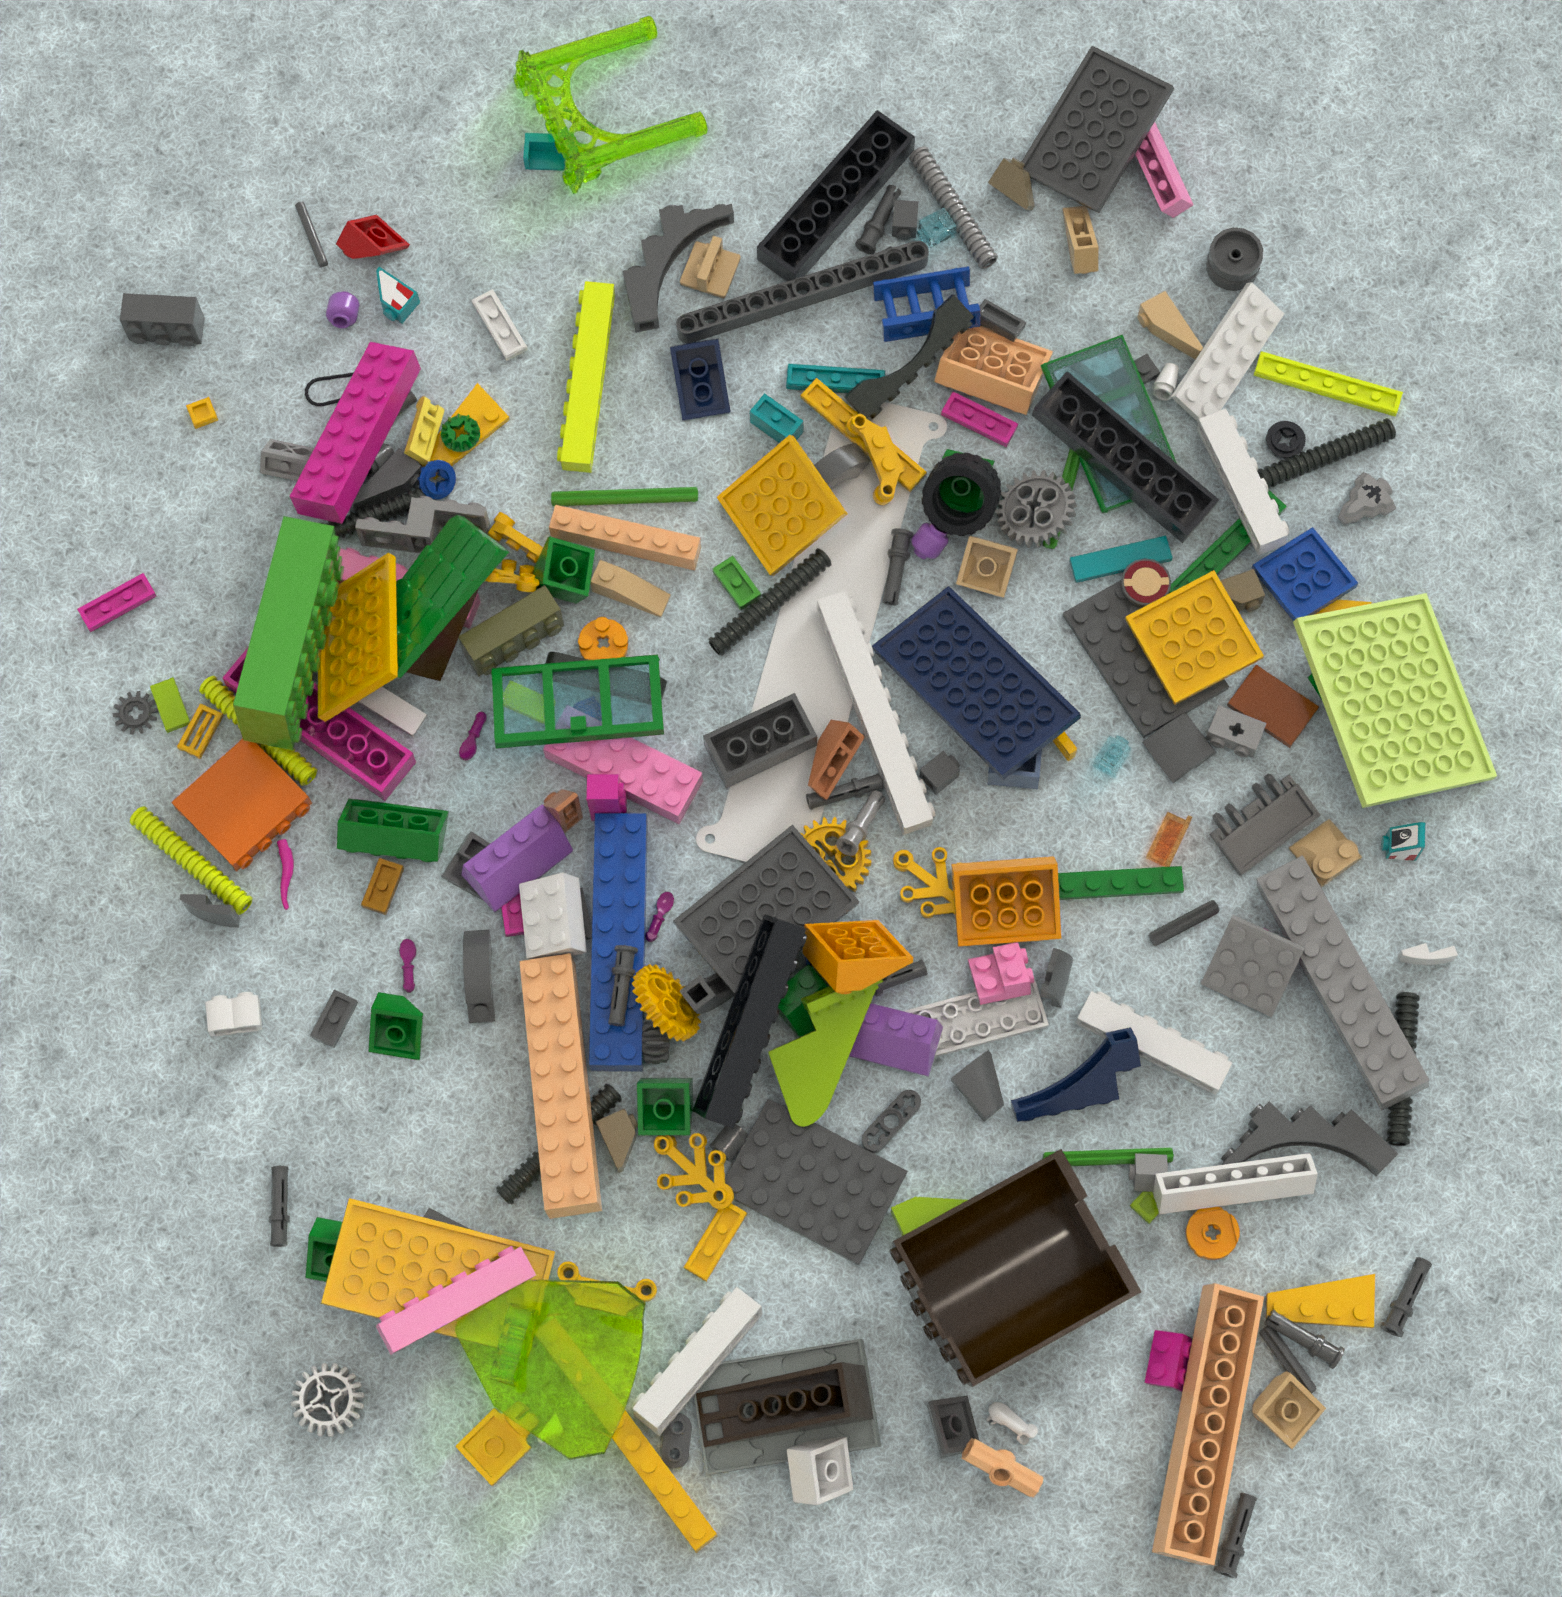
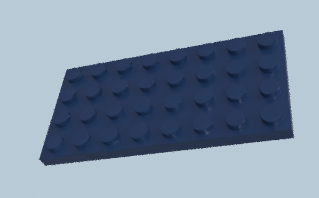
M950 586L872 645L873 651L1002 780L1007 778L1081 718L1080 712Z

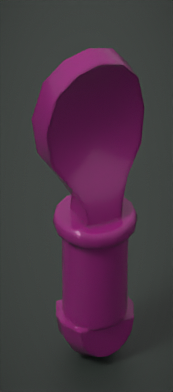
M483 711L476 714L472 727L468 731L469 736L460 746L459 755L462 760H469L476 754L477 745L475 739L480 737V731L487 720V715Z
M665 891L657 899V915H653V920L645 935L648 942H653L657 939L662 922L665 921L663 915L669 912L673 906L674 897L671 892Z
M410 939L403 940L399 950L400 957L404 962L402 966L403 989L407 993H411L415 988L414 965L411 963L416 956L417 949L415 943Z

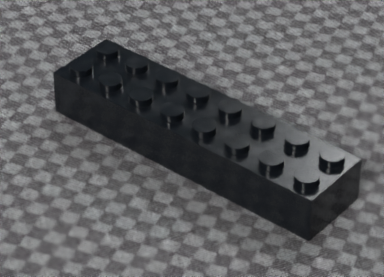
M876 110L757 246V260L786 281L805 276L914 151L915 136Z
M1068 371L1035 406L1032 413L1035 419L1181 543L1189 537L1219 501L1215 495Z
M764 914L692 1110L704 1119L733 1129L735 1123H739L741 1120L743 1101L749 1097L752 1089L751 1079L753 1074L758 1072L761 1065L759 1057L762 1049H765L769 1043L770 1027L778 1019L779 1009L777 1008L780 1000L784 999L788 991V984L786 983L789 975L793 974L797 967V953L806 942L805 928Z

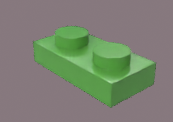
M733 555L712 568L714 575L740 610L755 602L758 597L761 598L760 591Z

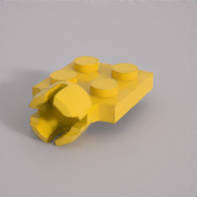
M516 1402L505 1413H500L496 1408H493L455 1446L491 1486H494L532 1448L527 1438L538 1427L539 1420L534 1413H528L530 1409L521 1402Z

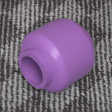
M336 292L329 297L326 317L337 328L352 326L357 321L360 303L349 292Z
M931 523L922 524L912 537V545L915 548L914 553L922 559L937 558L948 544L947 533L940 531Z

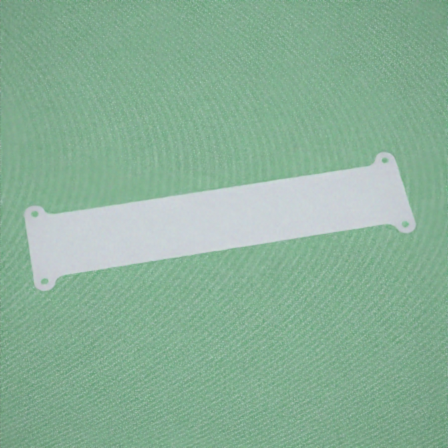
M887 402L880 406L883 410L875 418H867L880 427L886 426L892 442L917 464L919 463L924 444L931 439L942 437L947 430V423L940 415ZM931 422H936L938 424V429L936 431H931L929 429V424ZM834 426L831 428L824 457L844 445L852 444ZM872 461L857 478L845 480L831 489L848 514L794 559L792 569H797L799 563L803 564V560L805 558L809 559V555L811 553L815 554V550L819 548L828 555L832 565L829 568L825 567L826 570L824 572L820 571L818 577L814 576L812 582L808 581L806 587L802 586V590L800 592L796 591V595L794 597L790 596V600L788 602L784 601V605L780 608L751 711L753 713L795 693L817 735V743L830 720L848 722L852 708V701L816 610L817 600L846 590L848 598L852 597L855 602L856 612L854 614L856 619L861 620L865 629V634H863L866 643L870 642L888 575L890 558L887 553L891 549L893 539L891 530L895 528L901 529L910 492L897 481L894 497L887 505L877 504L873 499V491L880 481ZM817 746L731 786L721 819L716 824L704 826L698 831L696 842L699 848L705 852L747 862L792 824L802 834H805L804 825L810 829L813 828V820L820 825L824 806L810 810L806 801V794L815 792L808 786ZM708 834L715 836V841L711 844L705 841V837Z

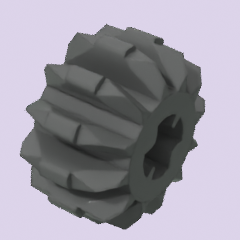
M645 1021L642 1027L643 1060L646 1063L652 1064L667 1063L670 1049V1039L665 1032L662 1035L660 1027H653V1021Z

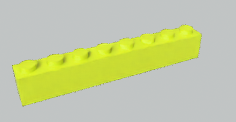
M585 281L584 290L579 291L578 302L582 307L581 312L576 313L575 325L579 329L578 334L573 335L572 348L576 349L575 357H570L569 370L573 371L572 379L567 380L566 393L570 395L569 402L565 401L563 416L567 417L566 424H561L560 439H563V447H558L557 461L561 462L562 470L592 473L615 301L614 284Z

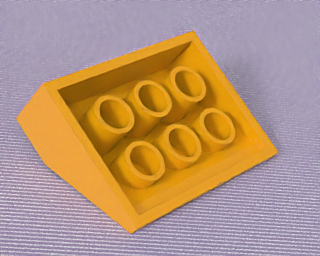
M1054 856L951 864L958 947L1061 939L1058 864Z
M879 920L804 924L807 937L802 953L837 993L850 994L852 991L863 990L913 963L912 955Z

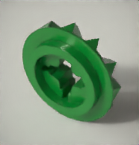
M458 413L457 416L448 417V420L442 424L440 435L442 442L448 449L455 452H465L472 449L479 441L480 428L477 421L469 415L464 416ZM464 425V432L466 434H461L456 439V432L454 430H460Z

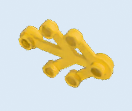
M503 559L502 570L495 568L485 580L487 582L517 584L516 589L522 592H534L540 583V580L536 579L533 574L534 566L520 565L519 575L514 574L517 561L511 559Z
M937 847L932 852L937 879L915 863L913 855L909 851L900 850L893 857V865L898 871H909L929 886L917 889L911 886H904L900 891V898L903 902L910 903L916 899L943 897L950 902L938 905L930 901L924 902L920 908V913L924 918H932L934 915L950 913L955 915L953 891L948 887L945 863L947 851L942 847ZM937 852H942L944 854V858L937 859L935 857V854ZM906 856L908 861L901 863L899 857ZM911 891L913 895L910 898H906L903 896V893ZM924 907H932V913H925L923 911Z
M694 1133L689 1139L690 1146L694 1148L695 1164L677 1149V1141L674 1136L658 1135L655 1138V1151L661 1155H668L688 1173V1175L676 1176L661 1174L657 1178L658 1187L663 1190H669L673 1186L700 1184L708 1191L694 1194L689 1191H680L676 1195V1203L679 1206L688 1207L694 1203L709 1202L716 1209H725L732 1204L734 1193L732 1188L725 1183L724 1163L726 1155L720 1150L710 1152L708 1161L714 1166V1182L707 1176L705 1153L707 1138L704 1134ZM697 1136H699L702 1140L699 1146L695 1144V1139ZM663 1139L667 1143L665 1149L660 1147V1142ZM718 1153L720 1161L715 1163L714 1156ZM665 1177L669 1179L668 1186L663 1185ZM718 1191L723 1193L721 1201L716 1197ZM684 1194L688 1196V1201L686 1204H684L681 1200L682 1195Z

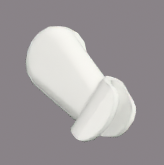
M994 1402L989 1406L990 1415L987 1418V1422L992 1419L993 1421L990 1425L996 1423L1005 1425L1018 1435L1017 1440L1020 1444L1026 1445L1029 1442V1438L1032 1439L1037 1435V1426L1026 1424L1007 1405L1001 1402Z

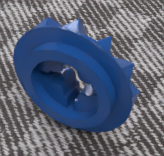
M437 459L428 461L425 467L420 468L421 474L417 479L420 484L419 489L425 496L432 499H442L452 492L456 483V474L449 463ZM437 473L444 480L437 481L435 485L429 478L435 477Z

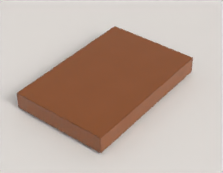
M1255 665L1227 704L1229 708L1236 712L1265 722L1264 731L1289 748H1291L1319 708L1318 705L1258 665Z

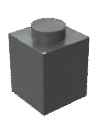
M894 200L892 237H897L901 240L916 238L919 201Z
M942 751L920 769L919 777L937 795L959 777L960 764L952 755L948 756Z

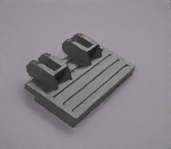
M1268 773L1264 776L1266 784L1276 796L1272 800L1260 784L1255 783L1252 785V790L1258 798L1241 810V813L1247 819L1246 821H1244L1236 808L1228 803L1224 809L1235 823L1236 827L1234 829L1230 828L1220 813L1216 812L1212 815L1218 828L1209 835L1239 876L1243 875L1321 816L1290 774L1280 780L1286 789L1285 792L1271 774Z

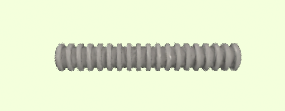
M926 146L915 149L911 153L909 160L913 162V166L921 174V178L928 186L929 191L932 192L933 197L936 198L937 203H940V208L944 209V214L948 215V220L955 227V231L959 233V237L963 239V243L967 245V249L971 251L970 254L974 257L975 262L978 263L979 268L990 267L996 262L998 255L994 253V249L990 247V243L982 235L983 232L978 229V224L975 223L974 218L971 217L970 212L963 205V201L959 199V195L955 193V189L951 188L952 184L948 182V178L944 176V172L940 170V166L932 158L933 155L929 152V149Z

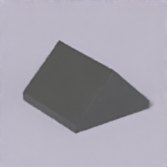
M968 1396L928 1402L927 1408L941 1459L961 1454L971 1438L979 1441Z

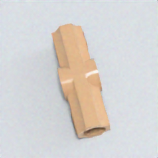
M973 1438L966 1444L962 1452V1459L988 1473L991 1482L995 1485H1009L1029 1497H1034L1039 1492L1043 1483V1476L1016 1462V1457L1012 1452L1003 1449L996 1451Z

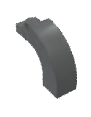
M852 443L832 451L814 464L829 488L833 489L845 480L857 478L871 460L856 443Z
M490 929L464 931L463 934L464 989L469 1023L495 1021Z
M716 973L707 978H702L699 975L680 990V993L697 1014L709 1012L734 997V994Z

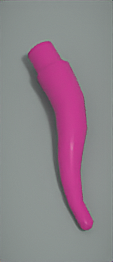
M282 839L277 841L278 853L282 862L280 893L284 909L287 910L289 908L287 893L293 875L294 859L287 840Z

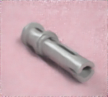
M875 790L870 793L855 820L847 824L845 834L838 838L836 846L843 854L854 856L859 850L858 845L860 842L866 839L868 826L885 802V796H882L881 792Z

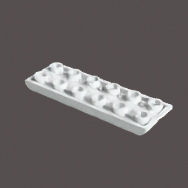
M1035 977L1034 983L1030 984V995L980 1005L977 993L973 992L904 1011L936 1019L943 1026L935 1057L1049 1026Z

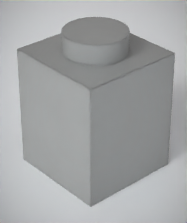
M1135 1153L1134 1164H1129L1128 1173L1129 1180H1133L1134 1191L1153 1192L1155 1175L1168 1172L1167 1155Z

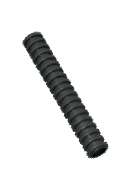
M1385 418L1383 422H1376V425L1370 424L1369 428L1367 426L1363 427L1362 431L1358 429L1355 433L1350 432L1348 436L1343 435L1341 439L1335 438L1334 442L1330 440L1327 442V445L1323 443L1320 447L1315 446L1313 450L1308 449L1306 453L1300 452L1299 456L1295 454L1292 456V459L1288 457L1285 461L1280 460L1278 464L1273 463L1271 467L1265 466L1264 470L1260 468L1257 472L1260 479H1265L1269 489L1270 486L1275 487L1277 483L1282 484L1284 480L1290 481L1291 477L1295 479L1298 475H1304L1305 472L1310 473L1312 469L1317 470L1319 466L1325 467L1326 463L1330 465L1333 461H1339L1340 458L1345 459L1347 455L1352 456L1354 452L1360 453L1361 450L1365 451L1368 447H1374L1375 444L1380 445L1382 441L1387 442L1389 439H1395L1396 430L1392 421Z
M415 487L414 491L410 489L406 494L404 492L400 493L401 496L397 497V495H394L393 499L386 498L385 502L380 500L377 505L372 503V506L369 508L364 506L363 510L359 508L355 513L353 511L349 512L350 515L345 517L342 524L328 521L326 525L334 526L335 535L345 538L346 534L353 535V532L356 531L357 519L372 517L380 522L383 520L388 522L391 517L396 519L399 514L400 516H404L405 512L409 514L411 498H419L423 496V493L419 487Z
M817 548L815 554L811 553L809 559L805 558L803 564L799 563L797 569L793 568L791 574L787 573L785 575V579L781 578L780 583L776 582L774 588L770 587L768 593L764 592L762 598L758 597L756 603L752 602L750 608L746 607L744 613L740 612L738 618L734 617L732 623L728 622L726 628L722 627L720 629V633H714V638H708L713 650L718 655L723 656L725 650L729 651L731 645L735 646L737 640L741 641L743 639L742 636H747L749 630L753 631L755 625L759 626L761 620L765 621L767 615L771 616L772 611L776 612L778 606L782 607L784 601L788 602L790 596L794 597L796 595V591L800 592L802 586L806 587L808 581L812 582L814 576L818 577L820 571L824 572L826 570L825 567L829 568L832 564L828 555L823 550Z
M1401 992L1396 995V999L1399 1001L1396 1002L1398 1009L1395 1011L1397 1015L1395 1020L1416 1055L1414 1049L1417 1047V1044L1414 1041L1417 1040L1415 1033L1418 1031V1028L1415 1025L1418 1024L1416 1017L1419 1016V1012L1416 1010L1419 1008L1417 1001L1420 1000V996L1412 992ZM1411 1096L1388 1107L1391 1113L1388 1114L1390 1121L1387 1122V1126L1390 1129L1387 1130L1389 1137L1386 1138V1142L1391 1145L1406 1146L1410 1144L1408 1136L1411 1135V1132L1408 1129L1411 1128L1409 1120L1412 1119V1116L1409 1114L1412 1112L1410 1104L1413 1103Z
M605 1084L604 1089H600L597 1096H592L591 1112L594 1125H597L596 1121L599 1118H604L605 1113H610L609 1109L611 1107H616V1102L620 1103L622 1101L621 1095L610 1084ZM534 1151L532 1153L533 1157H528L525 1164H520L521 1168L519 1170L517 1168L514 1170L515 1174H510L507 1181H502L503 1185L501 1187H496L498 1194L508 1204H514L513 1200L515 1198L519 1199L521 1192L525 1193L526 1188L531 1187L533 1181H538L537 1177L541 1175L539 1152Z

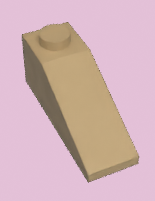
M1087 207L1063 208L1066 236L1074 274L1097 272L1098 244Z
M1166 291L1140 304L1137 317L1143 328L1147 327L1151 334L1196 360L1203 346Z
M602 560L599 561L590 582L592 592L658 617H662L671 594L633 573Z

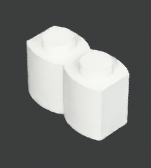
M252 992L239 993L235 998L218 995L212 997V1000L205 1002L208 1033L210 1036H224L263 1030L260 999L258 995H253Z

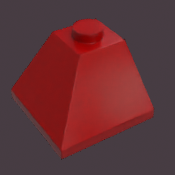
M377 214L347 221L336 242V245L343 250V253L352 259L379 256L407 249L410 246L405 239Z

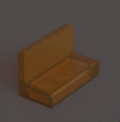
M1167 812L1147 853L1146 859L1164 867H1170L1193 817L1188 815L1185 820Z

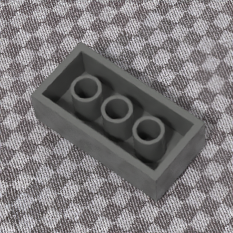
M795 693L703 735L704 746L726 788L817 746V735Z

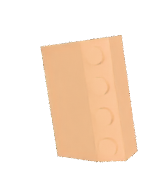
M981 325L980 327L968 328L963 334L958 332L953 336L954 342L944 351L940 358L934 382L964 392L967 395L989 401L992 404L1011 409L1014 412L1027 415L1044 376L1041 365L1050 361L1053 351L1017 338L1012 342Z

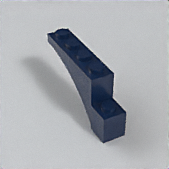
M1132 1028L1106 1032V1038L1102 1044L1076 1070L1045 1089L1011 1100L1012 1111L1017 1122L1032 1121L1042 1116H1055L1061 1112L1082 1110L1087 1106L1108 1104L1111 1101L1119 1100L1115 1072H1127L1133 1068L1141 1067L1138 1042Z

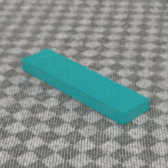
M788 364L786 389L806 390L818 378L835 393H849L861 380L883 377L886 370Z
M1165 535L1070 557L1069 562L1075 583L1122 573L1135 560L1146 558L1156 560L1159 563H1166L1172 561L1173 557L1167 536Z

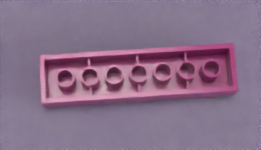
M369 342L289 496L298 514L340 524L343 523L421 370L414 350Z
M248 647L223 676L226 686L235 694ZM314 683L312 696H307L305 704H308L306 719H301L299 728H302V735L300 741L386 801L416 764L414 754L349 707L326 722L318 718V685Z

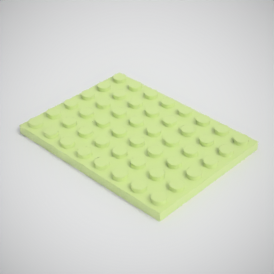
M1427 593L1299 617L1293 621L1362 808L1490 781L1497 777Z

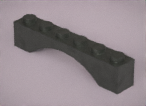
M950 295L933 312L928 336L921 349L911 361L887 376L861 380L844 398L859 414L864 415L866 419L868 417L871 419L875 418L883 410L880 406L886 400L889 402L894 400L900 394L898 389L904 383L909 385L918 377L916 372L922 366L927 368L935 361L936 357L934 355L940 349L945 351L954 342L953 336L958 332L963 334L972 325L970 320L974 316L955 295Z

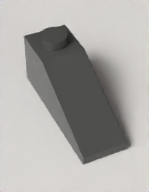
M399 448L359 490L351 505L352 510L357 512L359 508L363 510L364 506L369 508L372 506V503L377 505L380 500L384 502L386 498L392 499L394 495L399 496L401 495L400 493H407L412 487H417L419 485L417 478L420 477V468L422 466Z

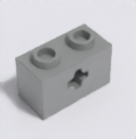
M1218 705L1206 740H1209L1210 744L1217 748H1224V746L1230 748L1238 756L1253 757L1266 723ZM1233 730L1238 731L1237 737L1232 736Z

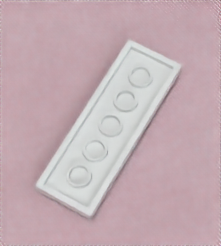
M1252 282L1246 283L1171 396L1197 422L1199 418L1220 411L1284 315Z

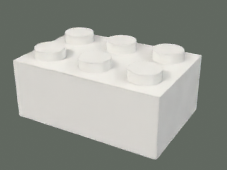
M563 872L519 884L527 959L571 953L572 956L587 953L579 878Z

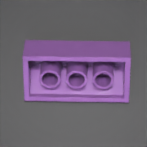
M541 804L463 865L462 876L495 913L520 893L519 884L539 879L573 852V849L559 822Z
M870 1003L849 1057L929 1077L943 1026L936 1019Z

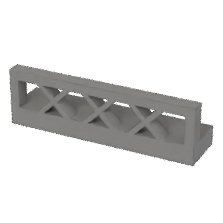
M270 439L261 451L260 473L298 481L314 448Z

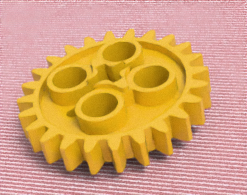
M823 817L822 825L813 820L812 829L804 825L805 834H800L824 861L826 860L825 852L830 857L835 856L834 862L845 873L844 876L840 875L830 859L825 861L826 864L847 888L856 892L857 887L855 883L864 884V879L861 875H869V870L865 868L871 866V860L867 859V857L871 856V850L865 849L869 844L868 840L861 841L858 845V852L851 856L855 862L851 865H845L841 859L848 855L839 851L836 845L831 846L825 842L829 837H836L838 839L845 834V819L840 825L837 824L836 817L833 818L831 824H828L825 817ZM816 841L821 843L825 852L815 844Z
M649 964L636 972V975L633 976L635 981L632 982V985L635 987L632 991L638 996L635 1001L642 1005L640 1010L647 1013L646 1019L653 1021V1027H660L662 1035L666 1032L669 1039L674 1037L677 1042L679 1040L684 1042L694 1036L700 1029L699 1024L701 1020L698 1018L700 1014L693 1010L680 993V990L685 987L680 985V979L677 978L675 980L671 971L667 974L665 968L659 969L657 964L654 966Z

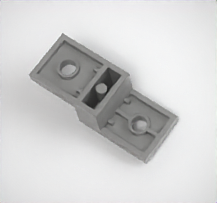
M420 496L419 498H411L407 525L394 520L387 523L380 522L372 517H366L364 519H357L355 529L362 546L421 553L426 545H431L439 534L440 528H443L448 520L456 515L465 517L485 534L490 530V521L486 507L479 503L471 502L467 505L460 504L451 499L437 501L428 496Z

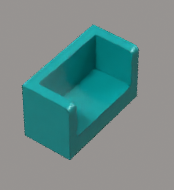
M525 133L523 155L525 169L573 171L575 148L573 134Z
M765 393L749 411L750 423L778 443L789 435L794 436L798 440L804 432V421Z

